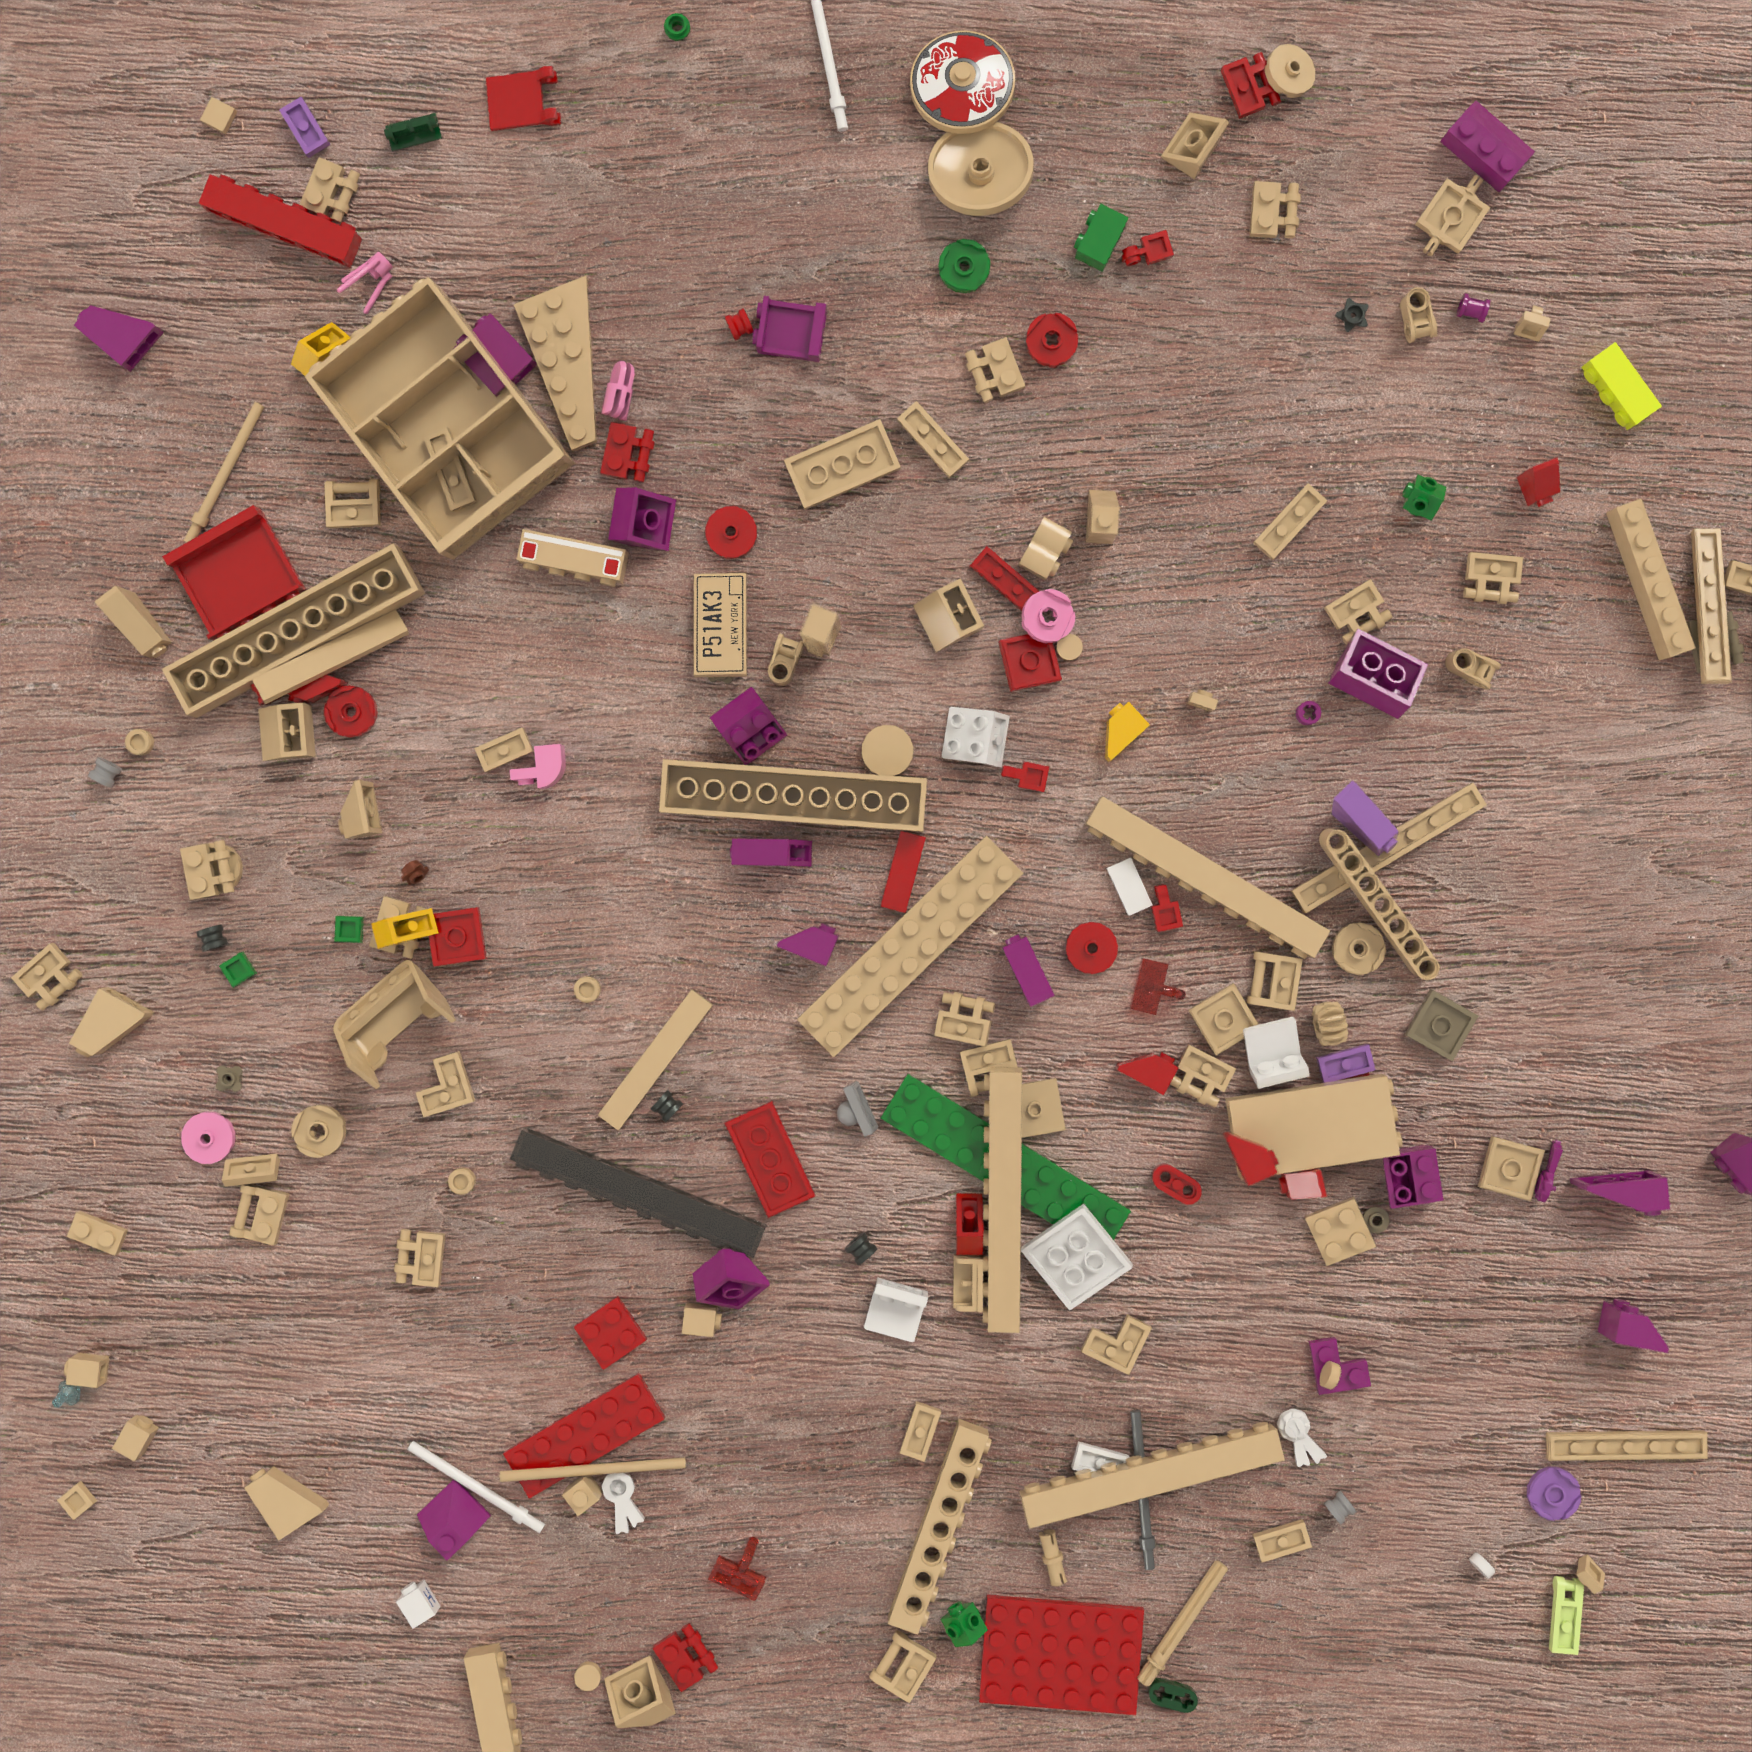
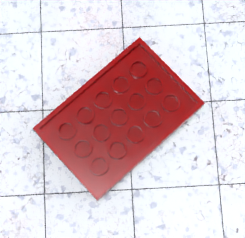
M987 1594L985 1625L988 1631L984 1633L979 1703L1136 1715L1139 1687L1137 1677L1140 1673L1144 1608Z

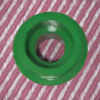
M674 13L665 20L664 30L671 40L681 41L689 35L690 23L686 16ZM680 25L682 29L676 32L673 30V27Z

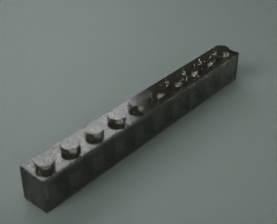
M527 1127L521 1130L510 1160L516 1162L515 1166L527 1171L532 1168L539 1171V1175L545 1179L554 1180V1178L564 1181L563 1185L570 1189H584L588 1191V1195L592 1198L602 1200L604 1197L613 1201L612 1205L623 1210H626L627 1207L636 1210V1214L648 1220L651 1217L661 1220L660 1224L669 1229L678 1227L685 1230V1234L691 1238L699 1239L703 1237L710 1240L709 1244L716 1248L724 1249L725 1246L736 1252L744 1253L747 1257L754 1258L767 1224Z

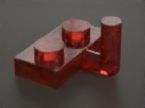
M1142 958L1130 1009L1156 1015L1161 995L1178 1000H1183L1186 997L1184 990L1164 985L1169 964Z
M756 1537L748 1539L739 1564L719 1555L708 1580L756 1601L767 1578L749 1569L759 1542Z

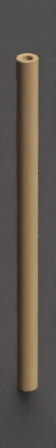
M685 1457L509 1470L500 1471V1482L686 1468Z

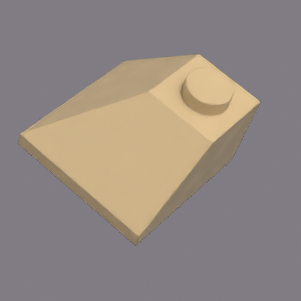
M354 781L340 812L341 819H339L338 824L341 834L345 836V839L382 834L373 782Z
M651 1655L604 1679L617 1728L652 1726L676 1714L670 1691Z

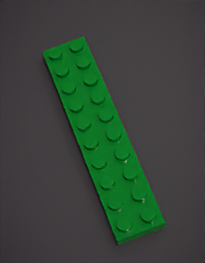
M907 1073L880 1119L984 1182V1179H989V1169H984V1153H989V1143H984V1127H989V1123ZM1022 1143L1021 1205L1054 1225L1084 1204L1114 1240L1131 1210Z

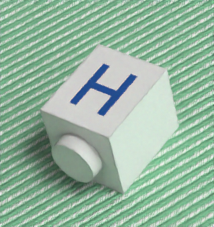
M425 1580L418 1584L411 1582L401 1590V1596L396 1601L412 1629L433 1617L440 1608V1604Z

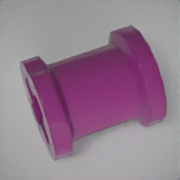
M1464 293L1456 315L1457 317H1462L1463 315L1478 319V322L1483 323L1488 314L1491 300L1475 299L1469 297V294Z

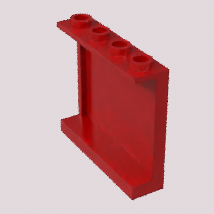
M255 505L250 506L162 556L167 566L174 569L209 632L206 635L207 638L213 641L306 591L263 511Z

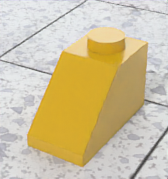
M331 322L298 341L291 365L303 375H307L312 365L320 361L323 362L330 356L332 349L339 345H344L350 340V336Z
M1127 702L1124 706L1119 703L1109 712L1112 717L1107 721L1105 759L1108 762L1150 726L1130 702Z
M432 908L371 923L378 949L438 934Z

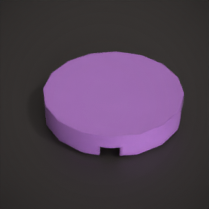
M1549 1466L1538 1470L1531 1477L1527 1485V1498L1530 1506L1539 1516L1550 1521L1564 1520L1573 1515L1581 1503L1580 1485L1570 1472L1560 1467Z

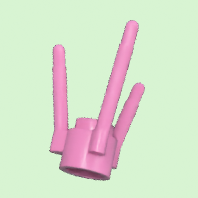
M377 252L364 264L342 278L341 282L343 285L337 289V292H343L367 273L376 280L381 277L382 279L363 311L364 314H368L386 282L393 277L389 273L393 266L380 252Z

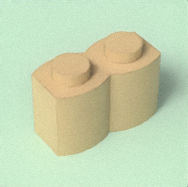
M1044 517L1018 566L1044 580L1049 575L1054 577L1061 564L1057 562L1060 553L1066 554L1073 542L1069 538L1072 532Z

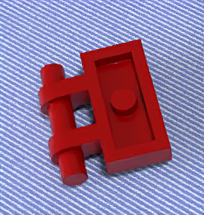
M1262 52L1253 56L1255 62L1253 66H1250L1247 57L1222 66L1220 70L1239 119L1264 110L1266 105L1263 98H1269L1271 106L1281 103L1279 94L1268 83L1265 74L1267 61ZM1255 76H1260L1264 87H1258Z
M611 422L600 474L627 480L628 472L631 470L635 471L634 481L644 483L645 474L649 472L650 467L648 464L650 450L654 449L655 444L653 441L654 431L644 429L643 438H636L637 427ZM634 447L640 448L638 461H631Z
M690 1623L681 1628L685 1635L684 1638L681 1639L677 1632L674 1631L654 1644L652 1648L681 1692L703 1678L704 1673L700 1667L705 1666L709 1673H713L718 1669V1665L714 1661V1654L711 1650L706 1649L701 1641L702 1636L699 1631L694 1630ZM692 1646L698 1657L694 1659L688 1651V1647Z

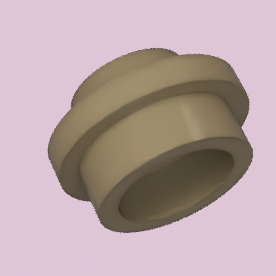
M1376 1206L1370 1207L1363 1214L1370 1232L1381 1233L1387 1229L1389 1215L1384 1209ZM1375 1216H1380V1223L1374 1225L1372 1219Z

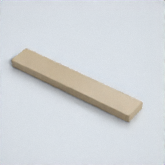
M1721 528L1693 529L1691 531L1701 684H1729L1732 680Z
M395 609L253 678L252 681L264 703L267 704L408 635L409 632Z
M692 989L599 1112L598 1116L619 1131L713 1004Z
M1704 1430L1546 1432V1458L1549 1461L1708 1459L1707 1432Z

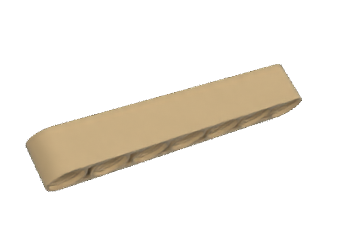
M1335 828L1323 830L1319 837L1322 849L1410 972L1424 980L1435 978L1440 970L1438 961L1349 836L1344 831ZM1337 834L1339 842L1335 847H1331L1329 840L1332 835ZM1352 855L1354 863L1350 868H1346L1344 864L1345 859ZM1367 876L1369 884L1366 888L1361 889L1360 881L1363 877ZM1379 898H1383V907L1379 910H1376V900ZM1394 919H1398V927L1395 930L1391 931V921ZM1413 940V948L1406 952V942ZM1427 960L1428 968L1424 972H1420V964Z

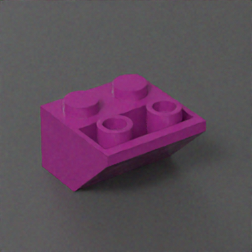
M752 686L709 717L745 765H748L787 736V733Z
M1428 1144L1399 1149L1400 1155L1382 1158L1391 1209L1444 1201L1436 1148Z

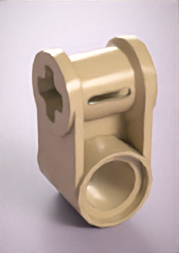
M1420 287L1411 289L1400 302L1404 333L1408 343H1412L1415 339L1421 337H1436L1437 323L1433 315L1428 292ZM1410 297H1415L1419 300V308L1411 305Z
M780 633L778 635L768 668L769 678L774 685L786 686L792 680L796 665L804 648L802 640L797 642L785 638L784 634ZM784 667L788 671L787 676L784 679H776L773 676L776 668Z
M1466 648L1449 653L1445 660L1448 671L1486 690L1491 688L1490 681L1495 671L1501 667V664L1497 661ZM1458 655L1463 656L1465 659V666L1463 668L1457 665L1456 659Z

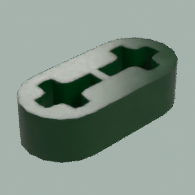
M1157 1677L1148 1686L1150 1700L1158 1706L1189 1713L1196 1709L1198 1705L1195 1690L1189 1685ZM1160 1686H1163L1164 1691L1168 1694L1161 1693L1160 1697H1157L1154 1690H1159ZM1186 1693L1189 1694L1191 1701L1186 1700L1185 1704H1182L1179 1697H1184Z

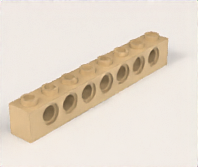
M961 1419L957 1421L888 1614L889 1625L918 1635L920 1627L925 1628L930 1614L929 1611H926L929 1602L934 1603L938 1593V1587L935 1586L938 1577L943 1578L947 1562L944 1560L947 1552L952 1553L956 1538L953 1535L956 1527L960 1529L965 1517V1513L962 1512L964 1504L970 1503L974 1488H971L973 1479H978L983 1464L979 1462L982 1454H987L992 1439L988 1438L989 1433L986 1428ZM964 1448H971L974 1454L969 1458H965L960 1455V1452ZM955 1473L965 1475V1479L962 1482H954L951 1477ZM950 1497L954 1498L957 1502L954 1506L947 1507L942 1503L943 1500ZM943 1522L948 1527L940 1532L934 1529V1525ZM929 1547H934L939 1552L935 1556H929L925 1553V1550ZM920 1572H926L930 1577L925 1581L917 1579L916 1575ZM911 1597H918L921 1602L917 1605H911L907 1600Z

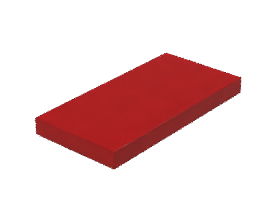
M773 1101L725 1122V1126L768 1218L816 1196Z

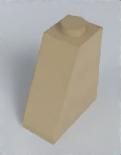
M1089 490L1085 543L1112 544L1118 535L1120 507L1115 491Z
M114 586L94 601L141 655L150 658L159 657L166 652V647L172 643L135 592Z
M110 987L99 988L69 1044L76 1047V1052L86 1057L102 1054L152 1017L154 1012Z
M274 1466L267 1471L262 1468L249 1477L251 1482L245 1487L248 1495L278 1541L322 1513L329 1506L326 1499Z

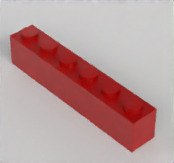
M209 174L198 202L207 212L346 267H352L362 242V238L352 225L341 222L338 225L333 223L332 219L327 215L319 212L316 215L310 214L307 208L293 203L292 206L285 204L282 198L269 193L267 197L260 194V191L251 185L244 184V187L235 184L236 181L228 176L220 174V177Z

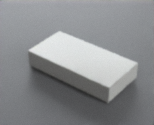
M1131 857L1106 868L1128 916L1152 906V902Z

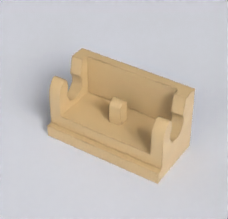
M953 1255V1308H956V1311L983 1312L982 1255Z

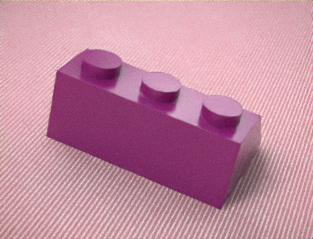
M1477 101L1458 118L1440 141L1499 193L1535 153L1532 148Z
M1357 629L1339 658L1328 684L1399 719L1411 707L1428 664Z

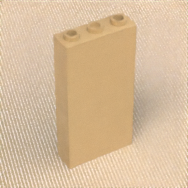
M1384 1074L1225 1098L1230 1132L1262 1144L1268 1151L1272 1149L1279 1162L1275 1166L1278 1171L1277 1174L1400 1155L1399 1148L1403 1146L1401 1134L1396 1132L1395 1121H1398L1397 1108L1395 1105L1392 1106L1390 1096L1394 1095L1393 1083ZM1236 1164L1237 1175L1241 1180H1244Z

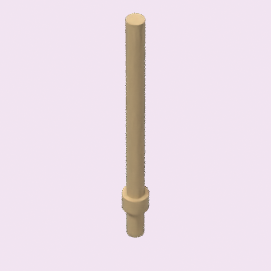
M254 402L198 513L195 512L190 520L193 523L183 541L188 542L199 535L202 527L206 528L210 520L208 516L264 409V406Z

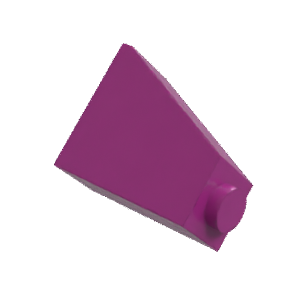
M92 305L79 313L74 324L78 330L130 372L164 333L151 322Z
M732 838V845L730 847L731 865L812 867V841Z
M1017 934L1006 939V945L1002 946V950L1027 1004L1032 1007L1055 996L1027 937L1020 938V935Z

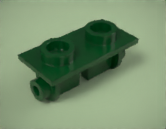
M436 113L386 125V129H384L392 152L442 139Z

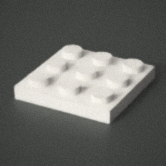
M1084 1204L1021 1247V1252L1069 1311L1132 1269L1133 1266L1132 1262Z

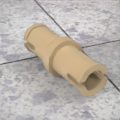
M1046 1529L1043 1530L1044 1534L1042 1531L1039 1533L1044 1552L1042 1556L1043 1563L1047 1565L1050 1584L1052 1586H1061L1062 1583L1065 1584L1067 1582L1062 1564L1064 1559L1063 1553L1059 1551L1055 1530Z

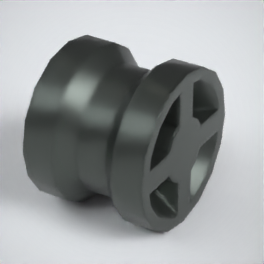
M222 924L196 932L198 938L203 943L201 946L202 952L228 945L227 939L223 938L222 931L224 929Z
M667 1090L652 1106L651 1110L658 1112L666 1123L683 1103L680 1100H675L672 1097V1093Z
M865 1232L858 1235L845 1247L846 1252L851 1253L855 1257L857 1265L865 1262L878 1249L875 1244H871L867 1240L868 1236Z

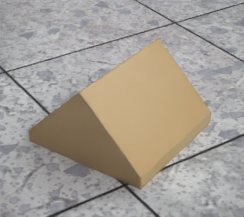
M1189 113L1161 157L1195 180L1222 139L1229 122L1227 119Z

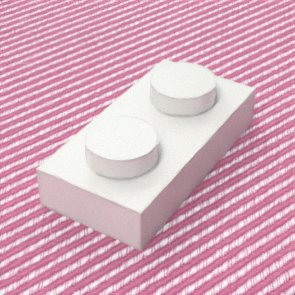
M1078 1441L1071 1467L1076 1471L1090 1469L1093 1472L1101 1469L1100 1466L1106 1463L1124 1464L1129 1455Z

